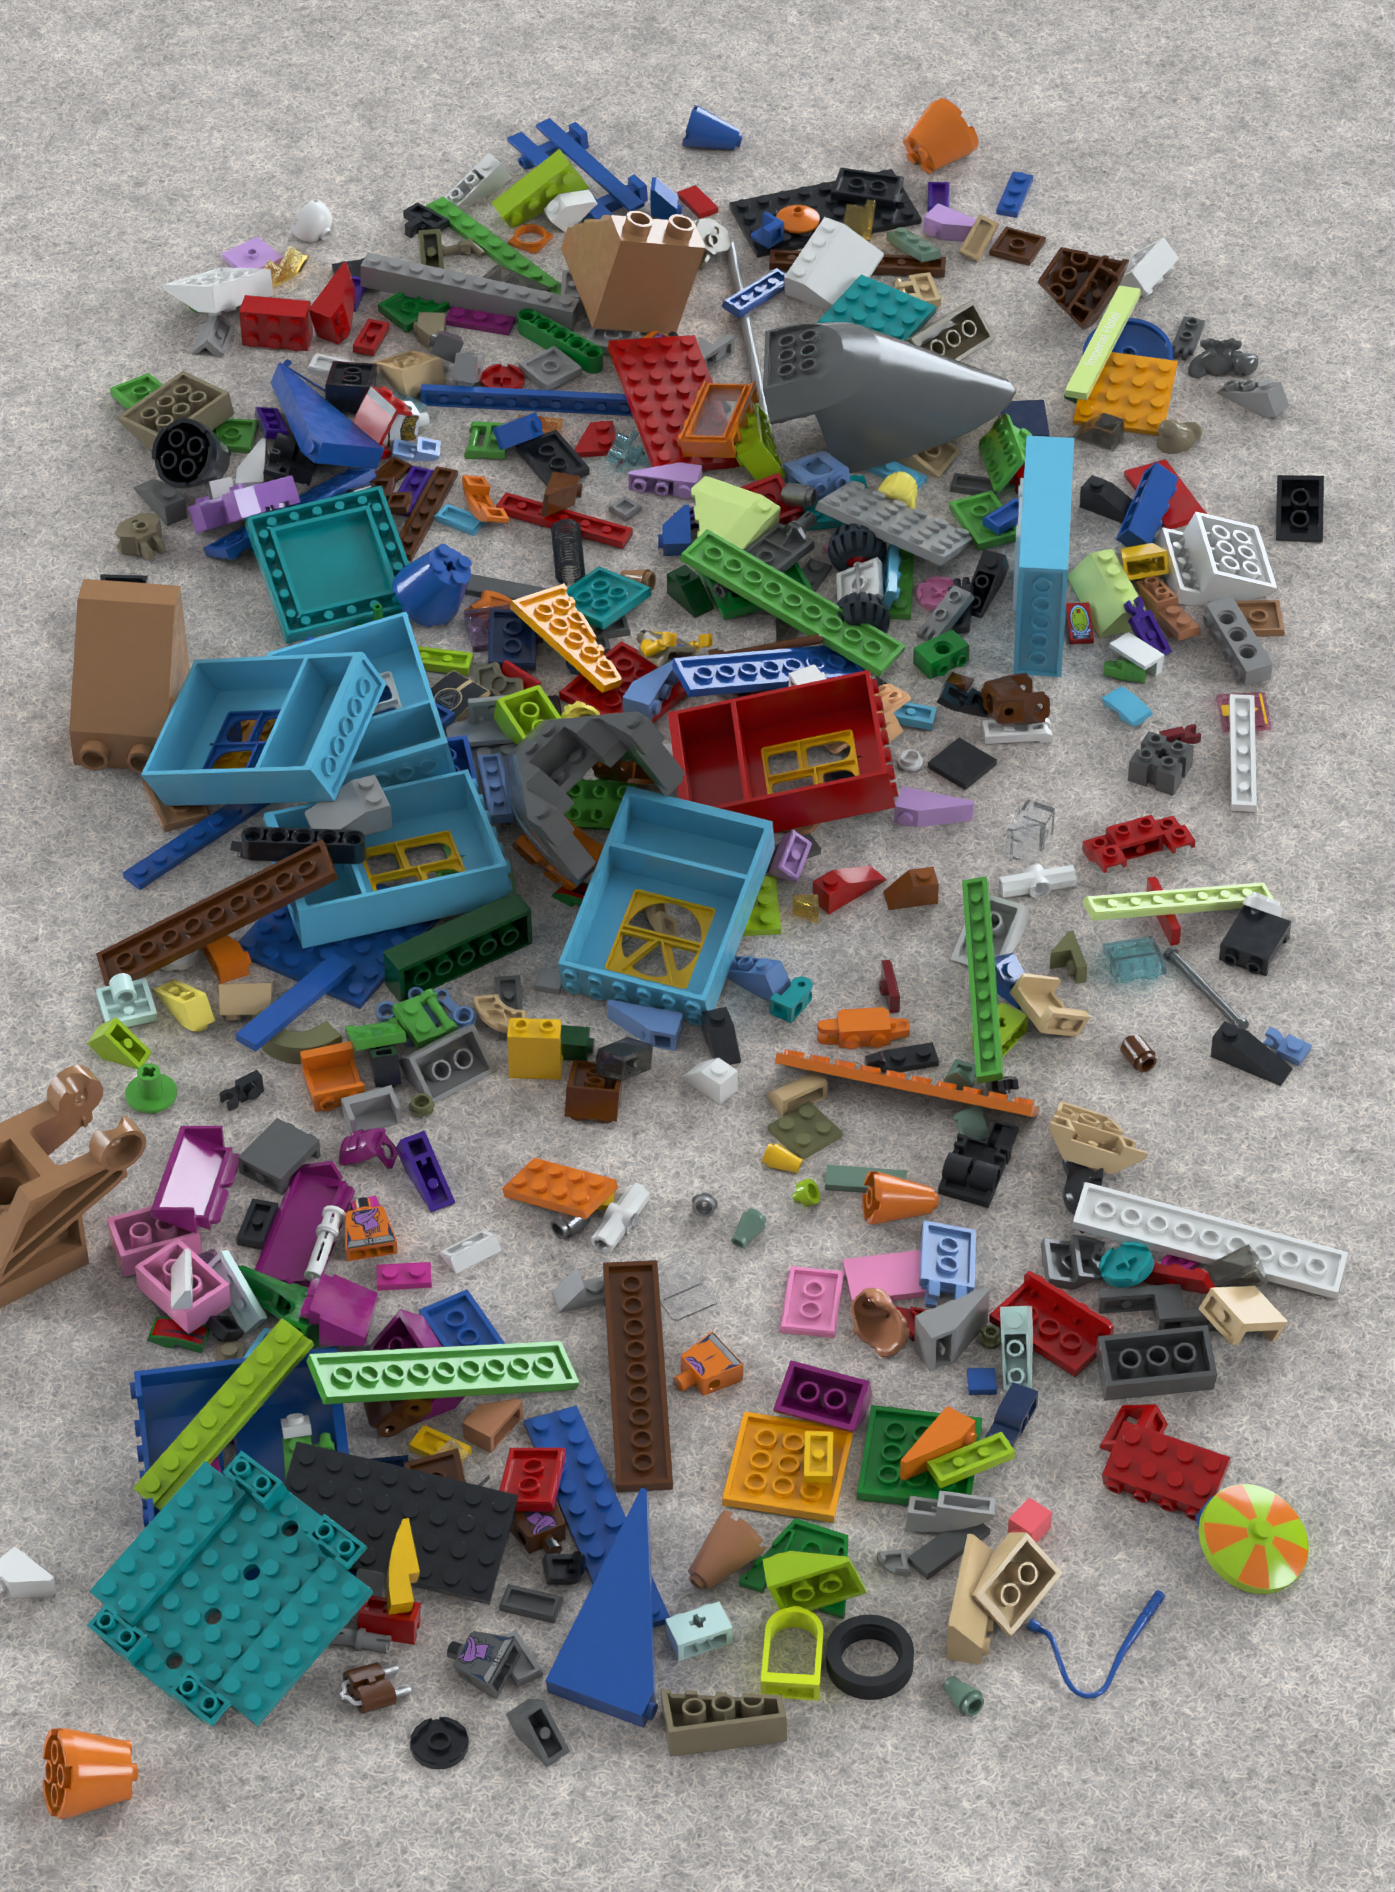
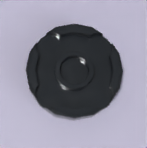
M449 1717L424 1720L415 1727L411 1734L410 1750L414 1759L422 1766L430 1769L453 1767L462 1761L468 1752L469 1738L465 1727L457 1720Z

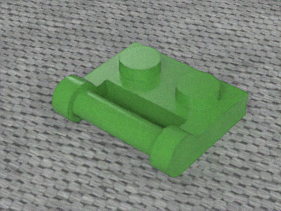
M472 422L469 429L471 434L469 444L464 453L465 459L487 458L505 460L507 448L499 449L493 432V428L504 423ZM485 433L483 447L477 446L479 436Z
M431 988L423 991L421 995L393 1005L392 1012L417 1049L459 1029L455 1021L450 1020L438 1002L437 994ZM428 1005L442 1025L441 1027L437 1028L423 1006Z
M396 1017L389 1018L388 1021L357 1027H354V1025L345 1026L346 1039L348 1042L351 1041L355 1051L407 1042L406 1033L398 1024Z

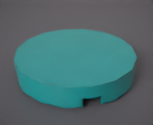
M1124 1242L1115 1250L1113 1247L1109 1249L1101 1258L1099 1267L1103 1280L1106 1283L1117 1288H1126L1137 1285L1147 1279L1153 1271L1155 1263L1152 1253L1145 1244Z

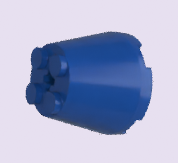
M440 544L403 567L392 583V593L397 596L398 601L402 605L401 611L407 612L408 618L426 627L450 623L457 615L471 577V560L448 545Z

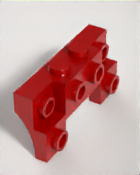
M1152 815L1106 827L1105 835L1084 840L1082 850L1089 861L1095 862L1102 872L1106 873L1107 868L1120 864L1124 868L1127 867V860L1163 850V844L1173 854L1176 853L1177 848L1187 845L1195 848L1196 840L1185 824L1180 826L1174 815L1155 820Z

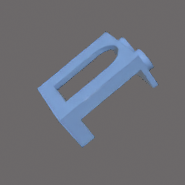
M825 450L783 463L786 483H796L798 481L801 484L812 486V488L817 490V500L823 499L850 482L849 468Z

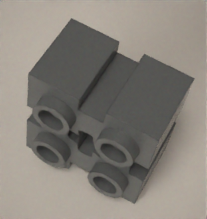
M1148 731L1141 742V749H1137L1129 761L1128 781L1145 787L1150 783L1155 785V790L1173 796L1181 784V777L1185 778L1192 767L1194 746L1178 740L1170 743L1167 742L1166 736Z

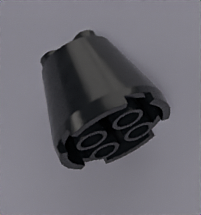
M179 418L167 427H163L157 434L152 447V459L155 461L159 478L166 484L177 488L187 489L207 484L209 481L222 479L230 463V448L203 423L189 418Z

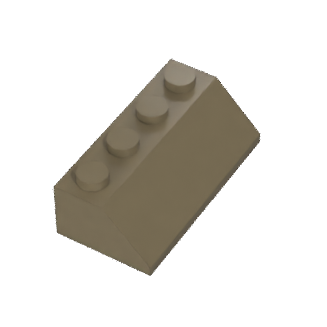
M973 299L955 308L904 341L960 361L994 340L995 337Z

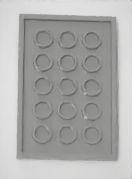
M857 481L849 482L819 500L815 510L848 525L850 523H857V527L861 528L862 524L869 528L870 531H873L875 537L940 566L972 545L973 538L966 529L954 528L948 525V522L944 519H934L927 516L925 511L907 507V504L901 500L885 498L886 495L883 492L871 491L865 488L864 484Z

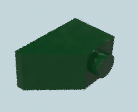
M686 564L667 573V594L694 618L714 609L700 576Z

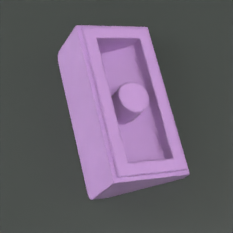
M795 830L785 834L781 839L769 874L797 882L812 842Z

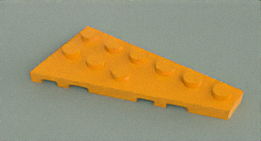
M565 584L512 600L510 609L603 693L620 687L622 682L621 676L612 661L604 656V648L595 641V633L584 615L575 608L576 602L573 597L567 595Z

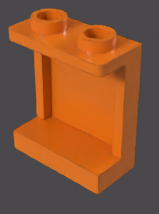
M351 1041L300 1051L301 1068L315 1112L322 1110L331 1111L336 1107L342 1106L341 1098L365 1092V1085L361 1082L354 1060Z

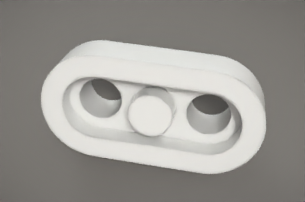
M1252 892L1251 896L1246 894L1243 904L1278 917H1281L1284 908L1279 907L1280 901L1256 892Z

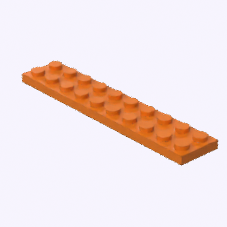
M785 1049L784 1054L776 1053L775 1063L1030 1117H1037L1040 1108L1033 1105L1034 1100L1015 1097L1014 1101L1007 1100L1008 1095L989 1091V1095L986 1096L982 1095V1089L963 1086V1091L957 1090V1084L938 1081L937 1085L931 1084L932 1079L912 1075V1079L909 1080L905 1079V1073L889 1070L886 1071V1075L880 1074L881 1068L861 1065L860 1069H856L855 1063L843 1060H835V1064L829 1063V1057L810 1054L808 1059L804 1058V1052Z

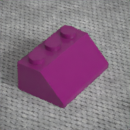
M790 1360L773 1411L854 1433L863 1422L873 1395L871 1383L868 1380Z

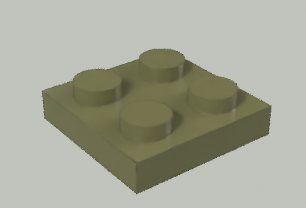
M810 1101L768 1125V1131L791 1153L803 1160L842 1138V1131Z

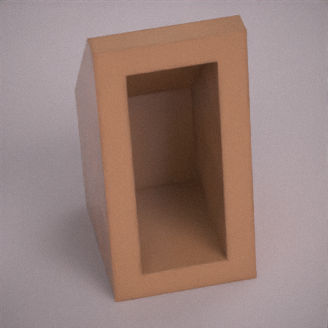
M516 1398L479 1404L472 1413H468L463 1419L464 1439L492 1453L522 1419V1400Z

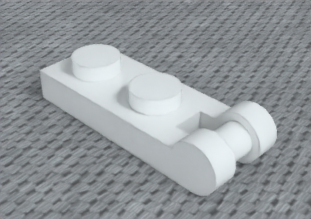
M1048 718L1043 723L1028 725H1000L995 720L982 721L985 744L1031 741L1047 743L1053 740L1052 731L1050 730L1051 724Z

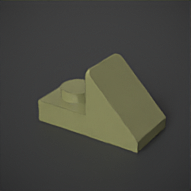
M1072 930L1068 931L1052 950L1049 969L1067 967L1068 975L1073 976L1076 984L1086 982L1087 964L1075 933Z

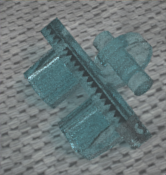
M632 431L630 437L618 432L613 443L614 447L611 446L606 458L607 462L617 465L615 472L622 473L627 460L633 467L636 464L643 465L646 461V454L641 447L634 448V443L639 435L638 432Z

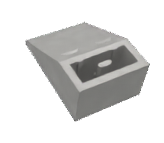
M988 1286L980 1290H974L958 1299L947 1301L945 1304L931 1310H925L915 1316L914 1350L930 1372L954 1363L976 1338L977 1334L980 1333V1328L987 1325L990 1294Z

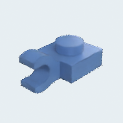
M1270 1027L1265 1033L1267 1038L1263 1044L1276 1049V1055L1297 1066L1301 1064L1311 1051V1044L1290 1034L1284 1038L1273 1027Z

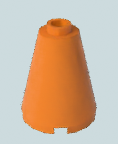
M869 1171L866 1175L864 1186H868L867 1194H862V1208L865 1221L870 1218L867 1224L875 1225L932 1214L933 1210L938 1207L939 1196L938 1193L934 1192L933 1187L878 1171Z

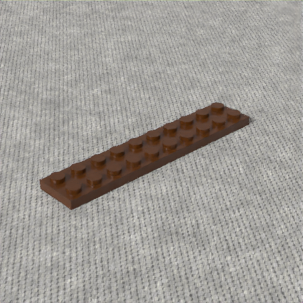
M322 839L96 953L105 986H109L113 976L121 973L130 975L132 981L139 980L338 879L325 842Z
M657 1260L603 1263L616 1491L632 1492L640 1491L641 1488L647 1489V1491L672 1490L673 1475Z

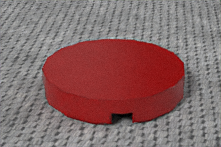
M495 364L482 371L480 384L481 387L522 389L525 384V377L523 371L512 364H507V366Z

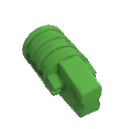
M1125 659L1105 661L1103 675L1115 677L1121 681L1145 684L1147 669L1143 670L1133 662Z

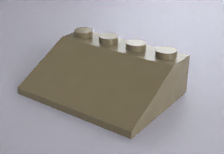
M182 371L119 415L117 419L152 452L153 443L159 431L179 418L199 421L212 431L233 416L234 411L229 392Z

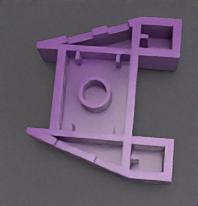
M288 476L244 488L243 484L229 487L230 492L223 494L222 497L210 500L209 496L195 499L196 504L189 506L188 509L197 534L245 520L249 516L300 503L293 476Z

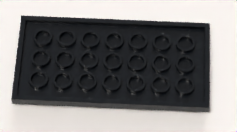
M892 169L877 172L895 175ZM835 181L822 182L816 185L803 186L797 189L729 202V208L757 258L769 256L771 250L803 249L817 229L816 227L806 233L784 231V240L769 249L751 239V233L762 227V214L767 211L776 217L781 209L791 205L811 207L820 216L819 224L826 217L845 224L860 236L922 224V218L903 186L894 208L831 199V191Z
M296 1442L284 1485L290 1493L319 1515H327L367 1546L366 1551L348 1571L357 1573L358 1568L385 1573L386 1578L388 1561L396 1534L402 1520L409 1518L420 1570L417 1582L410 1583L411 1586L490 1605L519 1495ZM288 1526L285 1529L284 1535L288 1537L295 1535L298 1531V1526Z

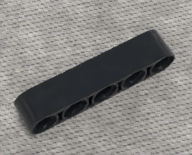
M254 826L245 828L241 833L243 856L252 861L278 862L322 839L328 848L333 864H360L367 858L365 835L357 830Z

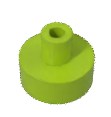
M810 1178L798 1182L796 1192L792 1194L794 1202H801L805 1207L819 1203L821 1197L817 1184Z

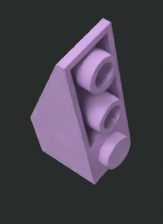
M679 462L629 471V490L655 493L661 496L670 495L683 499H695L691 496V488L702 479V465Z

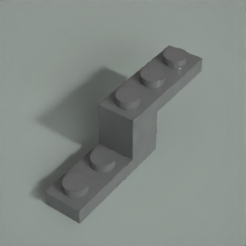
M1180 1284L1098 1290L1097 1307L1099 1314L1153 1310L1157 1330L1208 1325L1209 1332L1218 1331L1199 1310V1307L1185 1309Z

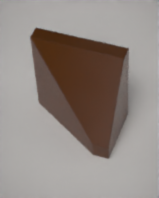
M952 672L946 682L948 681L967 692L974 679Z

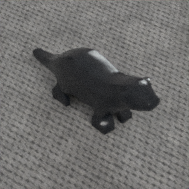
M1062 1159V1165L1067 1176L1062 1198L1065 1207L1075 1216L1084 1183L1102 1186L1104 1168L1094 1172L1086 1166Z

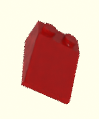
M346 262L342 263L308 309L316 336L338 345L344 339H347L350 334L356 296L355 286L348 263Z

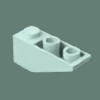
M1032 1306L1000 1307L1003 1389L1008 1390L1012 1382L1032 1389Z

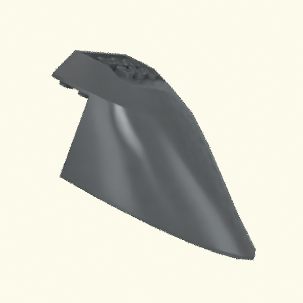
M846 322L790 325L765 331L763 392L770 424L784 423L789 420L815 415L831 456L848 467L849 474L910 457L967 434L995 418L1010 405L1016 394V389L1004 377L861 325Z

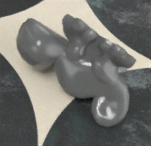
M1208 338L1200 341V346L1206 351L1191 361L1188 373L1192 378L1199 379L1205 375L1206 371L1213 375H1223L1234 369L1237 375L1248 376L1257 369L1259 363L1258 356L1253 353L1235 351L1241 348L1242 342L1236 341L1234 338L1222 341Z

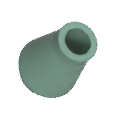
M752 1208L748 1209L747 1212H743L731 1242L745 1249L747 1244L765 1229L766 1217L758 1210Z
M955 1676L949 1677L944 1682L943 1689L948 1693L961 1714L974 1716L980 1712L984 1705V1699L979 1690L960 1681Z

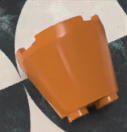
M940 98L928 105L907 137L903 140V144L908 152L906 154L908 161L913 164L919 163L922 170L930 174L939 168L970 155L978 148V136L974 127L968 126L965 119L960 116L963 112L949 100Z
M69 1728L51 1729L46 1736L42 1756L44 1760H47L45 1765L46 1780H43L42 1784L45 1803L50 1816H57V1819H69L115 1803L131 1800L132 1781L138 1780V1766L136 1763H132L131 1741Z

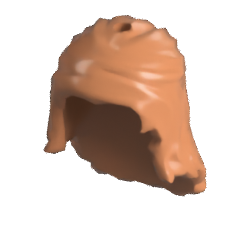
M863 1289L851 1304V1314L855 1324L854 1334H857L858 1338L862 1339L864 1343L870 1344L880 1357L896 1355L905 1347L907 1338H909L910 1329L907 1328L906 1318L896 1309L890 1296L883 1289Z

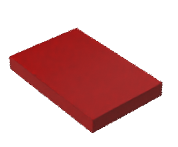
M565 1448L509 1449L500 1491L519 1495L515 1511H554L566 1459Z

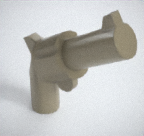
M472 238L460 241L457 245L447 247L442 245L444 256L456 253L470 255L471 251L479 258L486 254L479 245L473 242Z

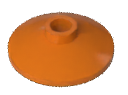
M805 205L787 206L781 209L776 216L784 222V231L790 233L812 231L820 222L818 212Z

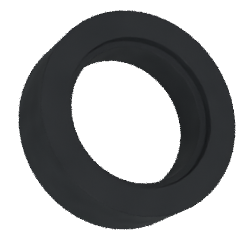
M872 1614L855 1616L840 1623L828 1638L826 1647L827 1673L833 1684L849 1696L863 1700L887 1698L904 1688L912 1676L914 1666V1645L912 1639L899 1623L890 1618ZM872 1639L889 1645L896 1652L898 1661L889 1672L883 1675L862 1676L847 1668L842 1660V1654L851 1644L860 1640Z

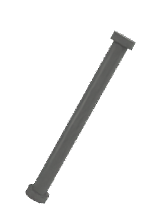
M1170 946L1165 950L1164 958L1167 961L1171 960L1233 1025L1243 1029L1248 1028L1249 1022L1245 1018H1241L1178 954L1179 950L1175 946Z

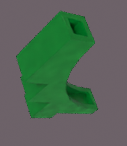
M243 1265L238 1266L261 1307L275 1315L279 1320L283 1318L306 1338L312 1340L314 1343L312 1349L322 1347L320 1346L319 1324H309V1318L300 1317L304 1300L307 1298L308 1288L295 1283H285Z

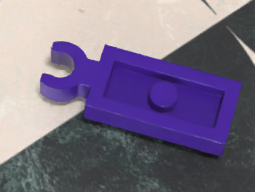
M1138 596L1133 600L1136 607L1131 604L1130 600L1124 603L1125 611L1132 615L1128 622L1135 636L1164 654V656L1170 654L1172 650L1151 609L1148 611L1143 609V599Z

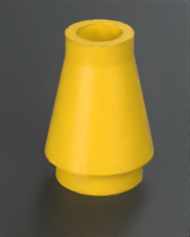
M769 1143L763 1155L762 1163L767 1164L768 1168L797 1174L803 1159L797 1157L778 1143L775 1145Z

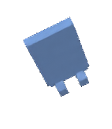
M923 1221L921 1227L919 1285L921 1289L926 1290L925 1307L936 1308V1300L939 1299L940 1292L953 1294L952 1300H955L974 1291L976 1230Z

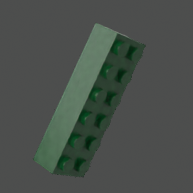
M514 891L383 951L386 987L399 1002L409 999L408 992L413 987H419L423 991L430 988L435 989L533 944L530 907Z

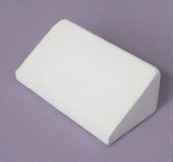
M482 1230L440 1251L439 1255L456 1274L500 1252L501 1248L496 1235Z
M184 1249L171 1267V1308L174 1310L191 1309L193 1307L191 1250Z

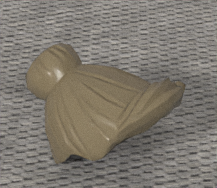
M1165 419L1158 427L1159 434L1156 446L1162 452L1168 454L1188 451L1201 438L1202 429L1196 422L1178 423V421L1172 419Z

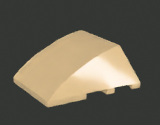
M1060 1101L1050 1123L1049 1130L1064 1160L1096 1170L1104 1168L1103 1172L1114 1174L1147 1158L1148 1153L1145 1150L1136 1149V1142L1133 1139L1122 1136L1124 1130L1109 1116Z

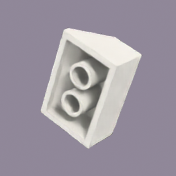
M1165 238L1136 251L1128 259L1129 264L1120 286L1141 289L1140 296L1142 298L1147 297L1153 292L1152 287L1157 286L1164 280L1162 276L1170 273L1175 268L1173 265L1179 259Z

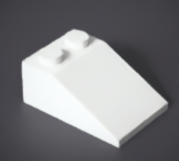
M990 895L994 956L997 957L1013 953L1023 936L1030 915L1025 905ZM964 924L950 960L968 966Z

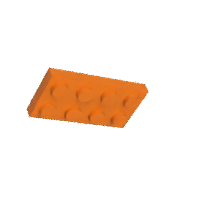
M533 1158L502 1190L504 1197L587 1219L618 1189L616 1179Z

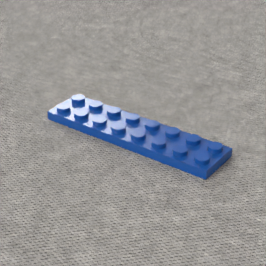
M348 468L299 495L300 503L283 508L343 495L348 489L370 484L369 481L377 476L374 469ZM244 525L203 549L208 557L233 560L241 556L240 552L253 548Z
M825 645L674 658L672 667L688 697L789 687V673L814 664L820 672L826 675L827 679L866 671L861 666Z

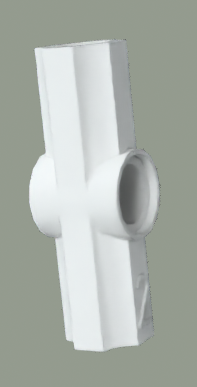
M1032 865L1026 868L1024 873L998 877L999 892L1003 898L1030 894L1033 898L1035 895L1041 894L1046 896L1051 890L1076 886L1077 883L1073 865L1044 869L1041 865Z
M639 1183L629 1185L618 1202H612L607 1207L602 1224L591 1237V1244L603 1253L612 1252L625 1233L630 1234L628 1232L632 1225H636L639 1213L650 1199V1192Z

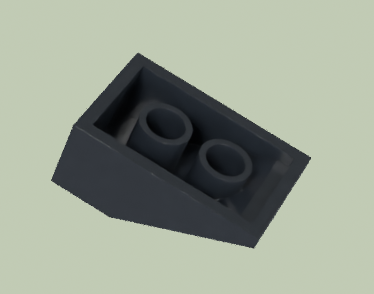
M333 361L325 384V399L341 413L348 411L357 414L370 387H375L378 364Z
M1277 475L1276 541L1323 542L1324 476Z

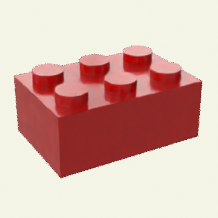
M245 295L239 310L242 345L308 351L313 337V325L308 310L311 306V301Z

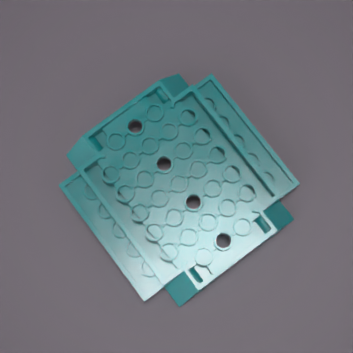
M241 1450L224 1469L223 1474L204 1461L91 1588L89 1592L104 1606L87 1626L118 1656L200 1721L213 1727L227 1709L231 1707L258 1727L374 1593L370 1587L348 1571L366 1551L367 1546L327 1515L321 1516L290 1493L280 1479ZM297 1525L298 1531L295 1535L290 1537L284 1535L285 1529L288 1526ZM254 1568L260 1569V1574L256 1579H246L248 1571ZM212 1613H221V1619L218 1623L208 1624V1617ZM182 1657V1664L178 1668H169V1662L172 1658Z

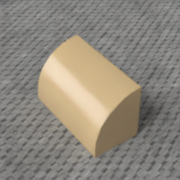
M812 1072L768 1092L766 1098L783 1117L808 1101L814 1104L827 1098L828 1081L821 1073Z

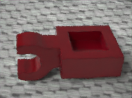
M1190 724L1185 729L1180 726L1159 731V734L1166 736L1167 742L1173 743L1175 740L1187 744L1201 742V733H1196V724Z

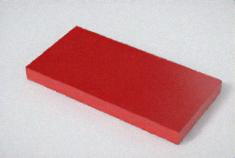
M1166 459L1157 461L1178 477L1175 485L1177 490L1168 502L1170 507L1161 519L1163 521L1161 527L1172 530L1188 525L1195 512L1207 514ZM1156 462L1124 471V477L1135 492L1143 472Z

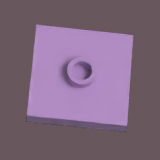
M255 237L222 253V259L233 268L271 269L283 263V257L259 237Z

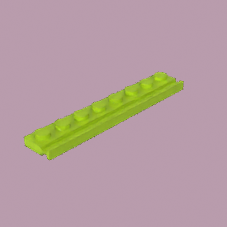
M282 1318L133 1487L134 1491L146 1501L149 1498H153L154 1507L161 1511L204 1461L208 1464L214 1461L313 1348V1341L306 1338L299 1330Z

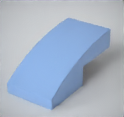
M419 436L417 443L394 439L391 458L395 456L403 461L439 459L441 441Z

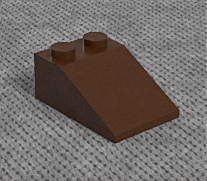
M573 1060L566 1088L564 1116L576 1121L596 1119L600 1123L617 1122L625 1065Z

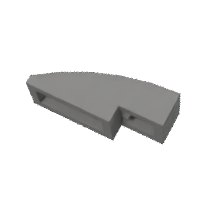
M939 1491L938 1500L910 1496L905 1531L946 1532L983 1524L993 1520L996 1498Z

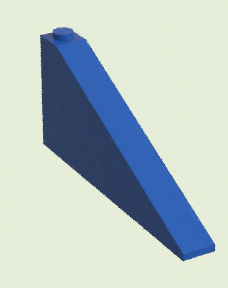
M278 363L271 380V385L301 452L314 463L377 469L384 448L285 365Z
M641 1488L545 1682L547 1691L550 1694L643 1728L648 1720L652 1721L654 1719L658 1704L656 1703L649 1501L647 1489Z

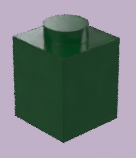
M561 1025V1055H563V1060L587 1061L589 1053L593 1054L595 1047V1038H590V1027Z

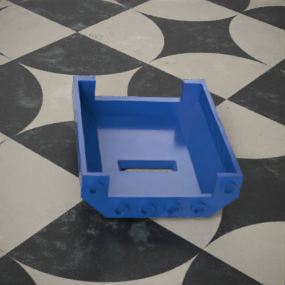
M337 1346L311 1349L235 1435L236 1456L242 1450L285 1483L283 1433L280 1419H285L288 1415L295 1413L309 1416L312 1435L307 1436H311L312 1445L320 1442V1435L322 1433H329L331 1441L334 1442L335 1451L349 1454L343 1403L323 1404L306 1362L309 1354L337 1353ZM247 1357L134 1371L135 1382H130L131 1399H137L139 1420H134L136 1437H141L142 1445H137L138 1462H144L145 1469L139 1471L140 1479ZM222 1450L221 1453L218 1455L221 1472L223 1474L225 1468ZM142 1498L144 1527H147L160 1512L159 1509L154 1507L153 1498H149L147 1501Z

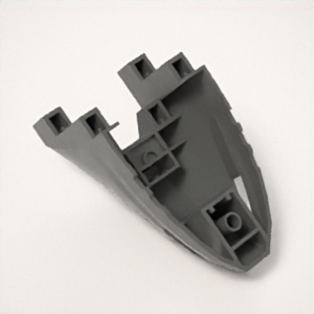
M637 711L543 720L504 759L506 788L519 827L541 856L556 871L576 886L594 870L593 865L596 861L573 835L572 832L575 828L563 815L574 804L566 793L598 761L610 768L619 759L626 762H635L642 767L664 796H668L684 780L682 777L686 774L685 771L662 744L665 737L650 718Z

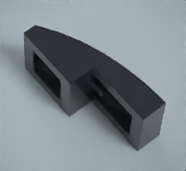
M948 681L943 686L936 702L953 711L980 717H986L988 713L983 707L981 692L972 688L967 693Z

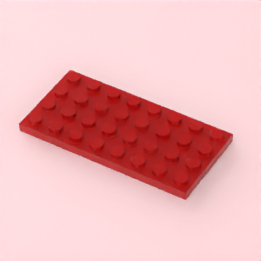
M695 335L609 340L608 350L651 467L679 462L702 465V471L740 467L736 458L683 457L681 447H678V434L683 430L684 421L690 414L691 405H694L697 391L701 389L704 381L707 384L713 383ZM710 402L696 435L723 436L728 420L721 402Z

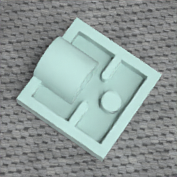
M121 973L111 978L109 986L96 989L104 1022L117 1017L126 1027L158 1021L156 1008L146 978L132 981L130 975Z

